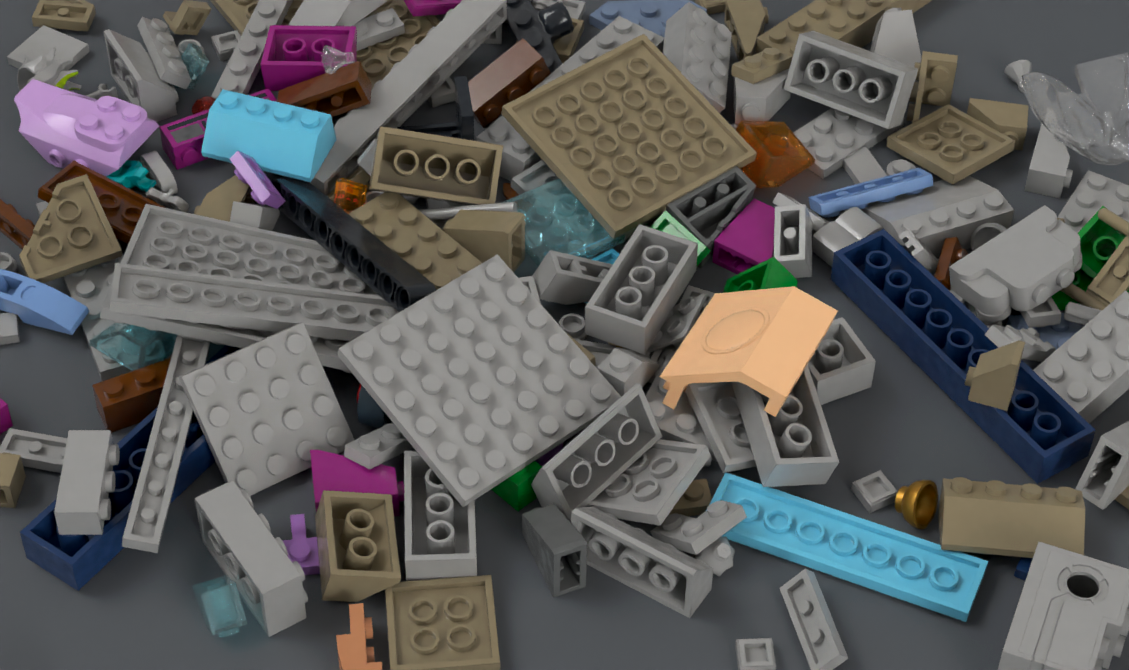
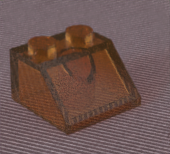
M740 121L736 128V131L757 152L755 161L741 168L746 176L756 185V188L779 187L812 166L815 162V158L784 122Z

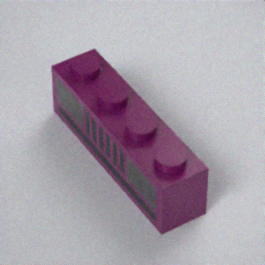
M269 88L250 94V96L277 102ZM209 109L159 127L163 150L177 170L209 159L202 156L201 153Z

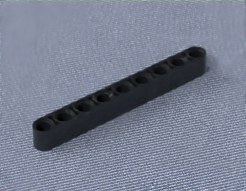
M290 177L272 179V184L285 200L278 209L398 312L436 291L432 282L310 182Z

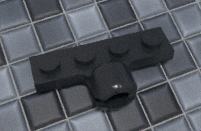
M507 0V21L517 41H520L522 38L525 39L543 57L550 72H554L562 65V62L553 47V43L574 30L572 19L565 5L562 2H557L542 10H536L533 8L530 0Z

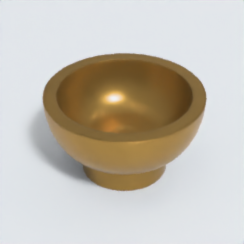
M919 480L912 483L909 487L902 486L896 494L895 509L898 513L903 514L904 519L911 526L917 529H925L936 513L938 489L931 480Z

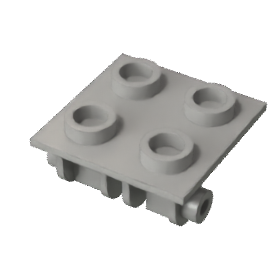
M707 293L694 298L688 297L675 305L647 351L653 352L671 344L678 349L707 306L704 304L708 296Z

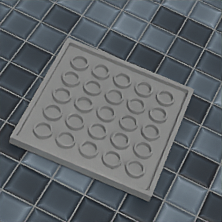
M498 254L338 349L337 356L462 507H465L589 426L621 397Z

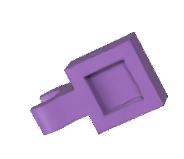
M304 514L290 515L292 539L282 540L286 546L291 562L297 561L305 575L320 574L317 537L307 538Z

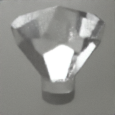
M327 45L323 47L322 64L328 75L335 73L343 65L351 64L355 61L352 51L341 52Z

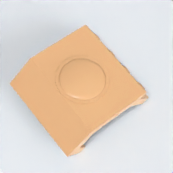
M795 286L715 293L659 376L666 380L663 388L667 390V393L662 403L674 410L682 392H685L688 384L740 382L770 398L764 411L776 417L826 335L838 310Z

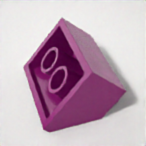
M270 25L260 64L265 89L269 88L270 91H279L357 62L356 26Z

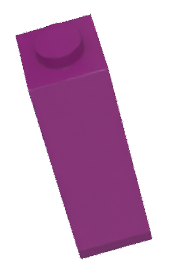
M754 198L714 240L712 262L735 274H739L774 257L775 208Z
M317 449L310 450L316 512L322 492L326 490L392 495L394 516H400L399 502L404 501V482L397 481L395 467L380 464L372 469H368L343 455Z

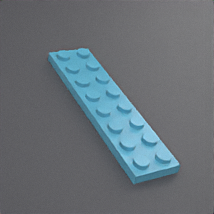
M725 472L710 502L712 504L716 501L724 500L743 506L747 518L722 535V537H727L728 540L964 622L968 619L989 562L960 551L941 550V545L771 487H763L762 484Z

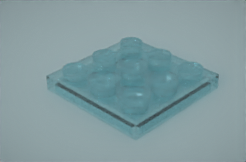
M560 179L501 202H516L517 212L525 214V251L537 266L540 265L549 250L589 258L617 246L625 240V233L613 239Z

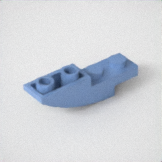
M0 269V310L17 314L23 323L73 335L89 313L87 306L44 283L15 272Z

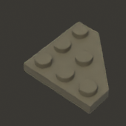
M87 174L56 185L52 198L46 210L44 209L27 246H24L19 255L21 265L27 277L41 283H46L122 256L121 247Z

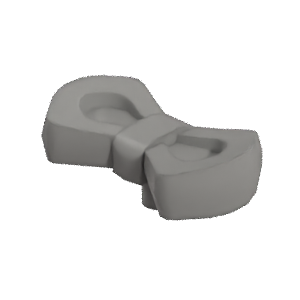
M152 187L146 193V198L162 206L170 207L173 210L187 213L189 208L185 200L178 196H173L176 192L174 189H170L168 193H162Z

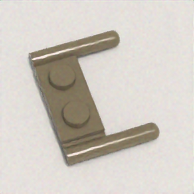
M1107 208L1099 210L1098 218L1127 237L1123 239L1088 286L1086 292L1073 283L1060 290L1081 305L1103 310L1124 291L1129 290V222Z

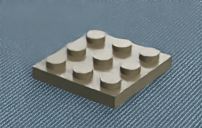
M949 104L887 137L888 148L951 184L959 182L1014 151L1015 140Z
M491 575L404 581L385 589L390 670H500Z

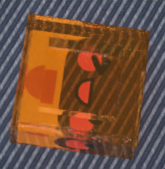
M344 178L336 179L333 202L349 214L365 204L367 185Z

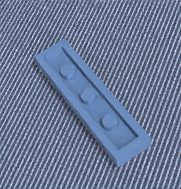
M915 168L808 197L810 209L822 217H834L839 215L840 211L852 207L864 209L868 206V203L893 201L895 196L901 194H919L923 192L924 188L934 186L931 173L921 168Z

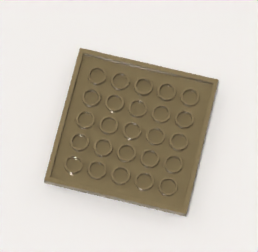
M645 34L511 101L502 107L501 112L505 119L613 239L666 210V206L669 203L736 166L740 169L755 161L757 152Z

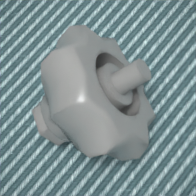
M721 536L698 553L695 558L704 561L708 566L712 567L713 574L720 577L725 570L733 567L735 549L729 544L727 537Z

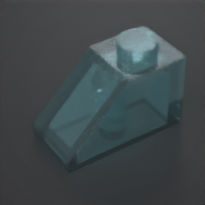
M227 575L192 585L205 624L212 635L218 633L220 638L231 636L240 632L239 626L247 624L236 582Z

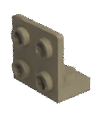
M922 52L921 63L915 62L914 66L918 68L915 79L918 82H914L909 102L915 103H909L906 121L914 123L919 120L921 103L937 106L950 105L958 55Z

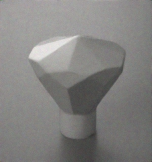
M1018 60L1006 66L1004 73L1018 85L1020 92H1027L1031 89L1028 80L1032 70V63L1029 60Z

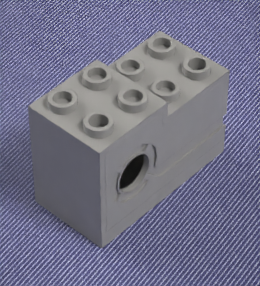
M1038 541L1002 651L998 670H1102V667L1109 669L1112 656L1120 658L1129 631V569Z

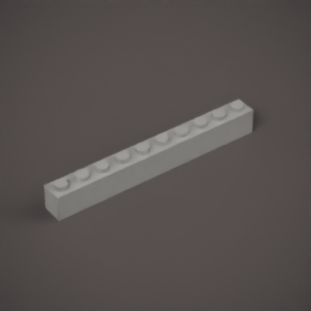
M462 0L454 9H450L444 19L436 27L433 26L428 31L426 37L419 44H415L401 62L395 63L391 71L382 80L374 84L371 90L370 104L351 110L345 117H341L336 122L334 130L337 140L310 183L324 195H327L337 186V182L341 183L360 166L357 161L371 142L377 139L379 127L395 129L400 127L507 19V0Z

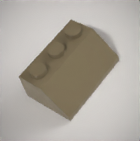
M323 490L315 515L322 600L359 602L399 583L401 574L392 495Z

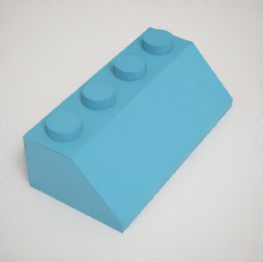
M222 89L209 109L201 153L204 157L232 163L230 158L237 151L253 157L262 171L311 182L337 139L331 114Z

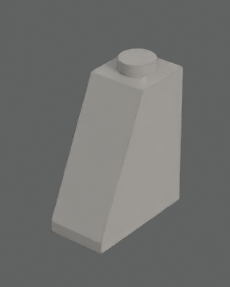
M891 8L885 11L876 24L870 49L871 52L912 67L915 66V62L921 63V53L912 9L902 11L901 8Z
M789 69L755 84L733 76L732 95L735 124L765 125L790 99L791 92L783 90Z
M1129 421L1101 435L1075 490L1082 491L1085 499L1102 510L1129 486Z

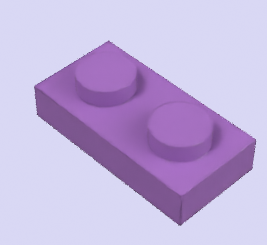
M237 151L230 158V161L236 167L234 170L235 175L243 183L251 187L253 191L250 194L261 206L266 204L278 209L285 202L284 198L253 157Z

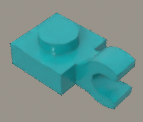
M127 160L117 171L106 176L129 189L137 186L145 192L157 184L156 180H151L145 176L149 171L142 166L140 161Z

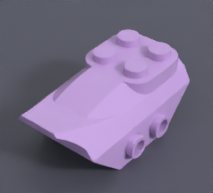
M32 79L14 98L21 118L19 132L48 163L63 169L72 161H76L106 177L117 171L159 127L155 120L148 118L146 110L140 106L111 96H103L97 100Z

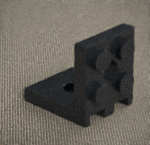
M467 76L455 77L456 122L397 127V129L474 141V115Z

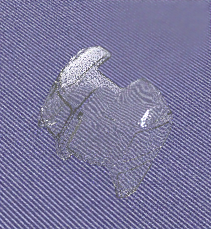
M1129 52L1076 64L1075 76L1081 89L1080 94H1076L1060 80L1044 73L1032 72L1021 75L1023 81L1020 83L1030 108L1038 120L1054 135V139L1097 164L1118 165L1129 162Z

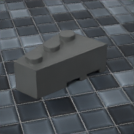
M737 166L666 206V211L711 250L699 263L698 267L700 269L713 254L714 240L752 201L756 185Z

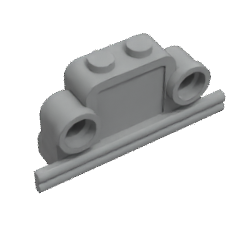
M1044 205L949 266L951 290L949 291L960 302L964 303L967 301L976 308L977 316L988 322L1004 320L1010 315L1011 307L1017 311L1031 310L1073 282L1074 272L1078 271L1082 266L1080 236L1072 230V227L1060 219L1058 220L1056 213Z

